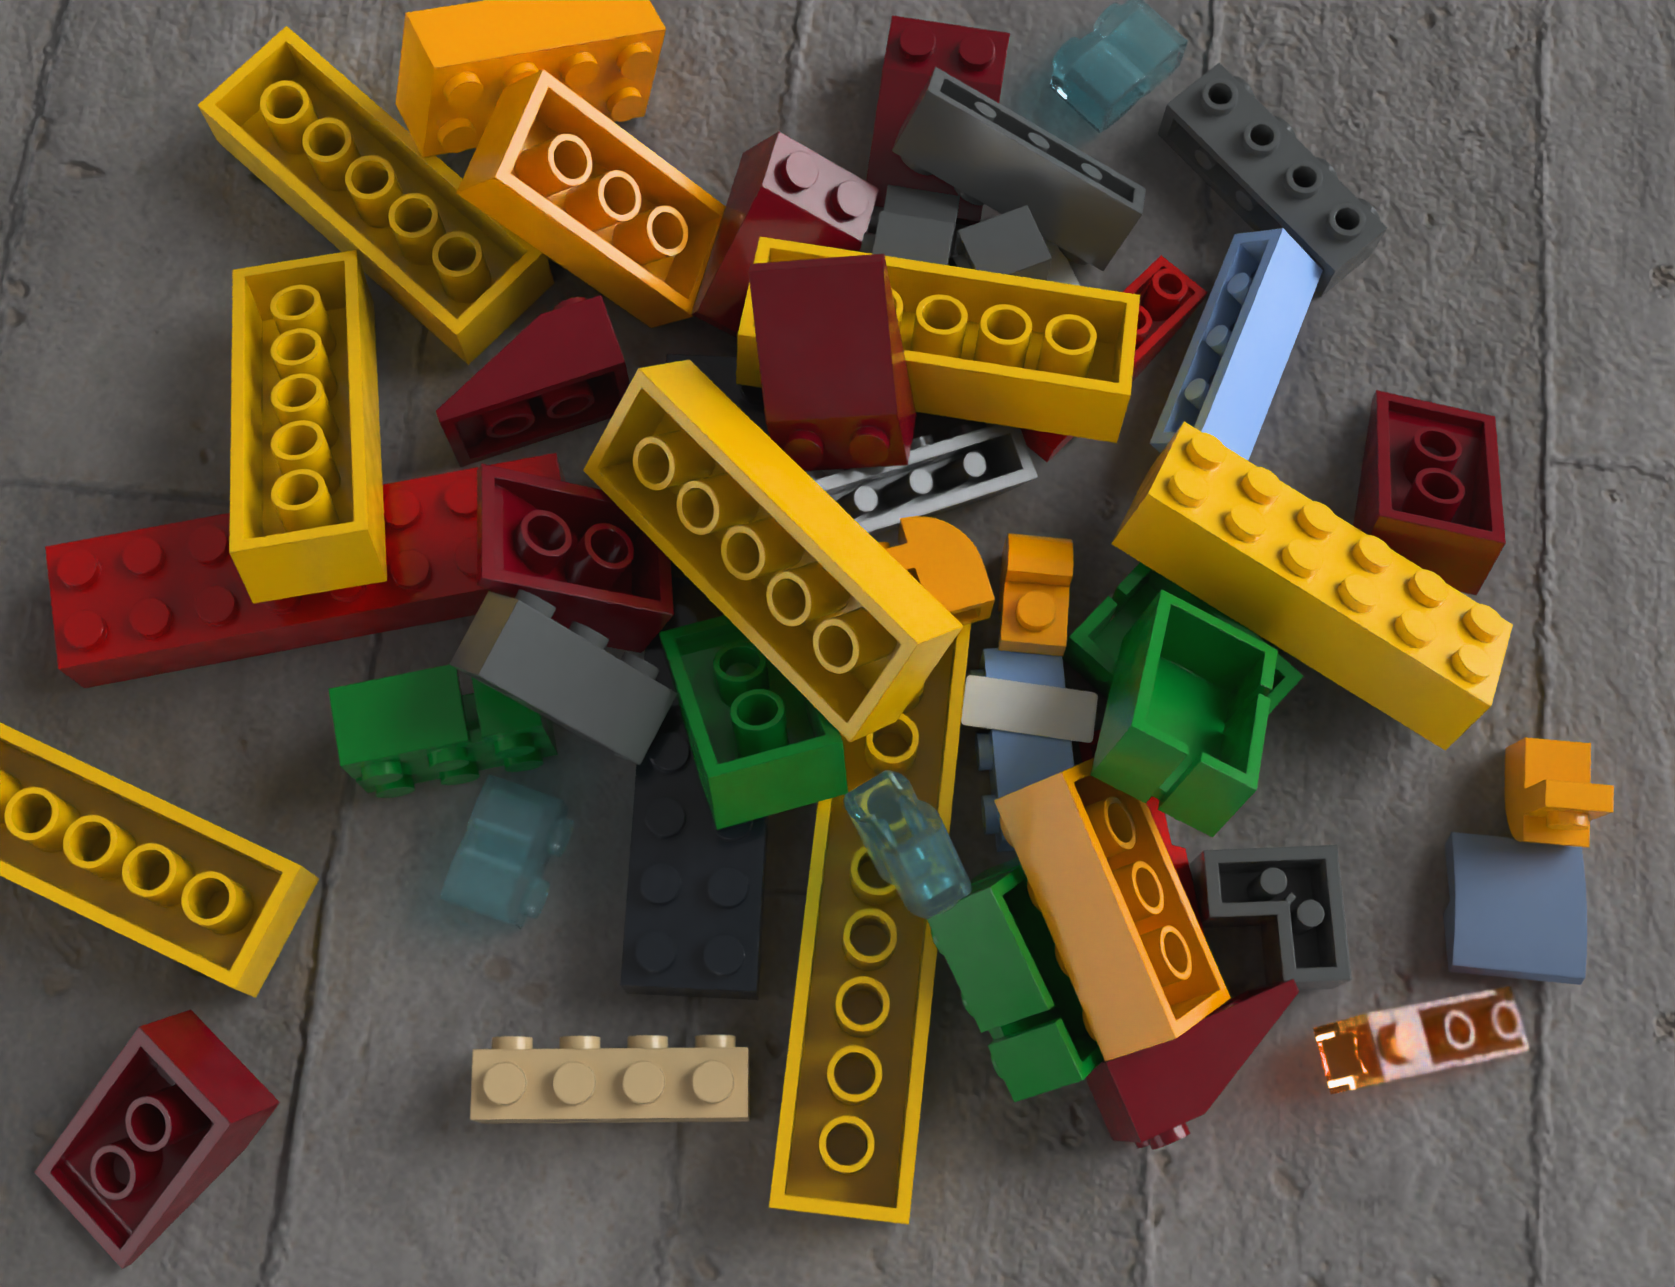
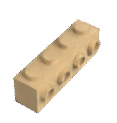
M659 1035L628 1036L627 1048H600V1037L563 1036L560 1037L559 1049H533L532 1037H492L491 1049H473L470 1120L482 1124L750 1122V1051L748 1047H736V1036L733 1035L695 1036V1048H668V1037Z

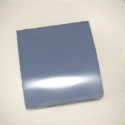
M1451 832L1444 845L1450 902L1443 913L1448 971L1581 985L1585 979L1587 959V899L1582 847L1519 842L1515 838Z

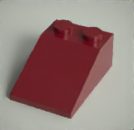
M892 16L866 177L868 183L879 188L874 206L884 207L888 185L959 196L954 186L935 175H922L910 169L903 162L901 156L894 153L892 149L903 122L935 67L999 103L1010 33ZM960 196L956 224L971 226L979 223L983 205H974Z
M779 131L743 152L691 315L738 338V330L749 286L748 271L750 264L754 263L759 237L859 252L864 232H867L879 188Z
M884 253L750 264L748 274L765 419L770 438L804 471L908 465L916 410Z
M599 295L589 299L584 297L569 298L558 303L552 311L540 314L436 410L439 423L460 468L612 418L630 382L625 360L602 296Z
M1376 390L1372 398L1353 526L1367 535L1381 539L1390 549L1422 569L1436 573L1445 583L1459 592L1472 595L1478 594L1506 544L1495 416Z
M481 463L477 470V585L490 592L511 598L516 596L519 589L529 592L554 606L556 610L551 619L569 629L572 621H575L609 639L606 647L642 653L674 615L671 560L603 490Z
M1294 979L1257 986L1230 998L1176 1039L1115 1059L1103 1060L1085 1079L1112 1140L1134 1142L1137 1149L1150 1145L1151 1149L1154 1150L1188 1136L1190 1131L1186 1122L1207 1112L1300 992Z
M190 1009L137 1028L34 1173L123 1269L131 1265L246 1149L280 1102Z

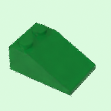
M725 615L659 632L699 777L717 830L848 794L844 747L839 731Z

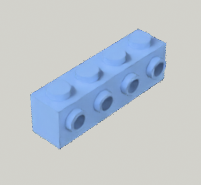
M1283 228L1234 234L1149 443L1158 452L1161 453L1185 421L1199 431L1213 435L1225 447L1244 459L1249 460L1323 271Z

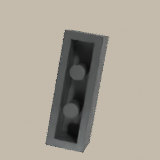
M519 589L516 596L511 598L489 591L449 665L602 750L640 765L677 695L676 692L655 681L660 670L647 661L627 652H624L621 659L616 658L604 650L609 639L585 625L572 621L569 629L555 622L551 618L556 608L529 592Z

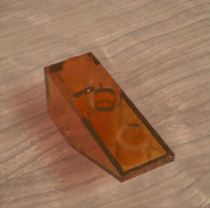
M1511 986L1370 1012L1313 1028L1331 1095L1530 1051Z

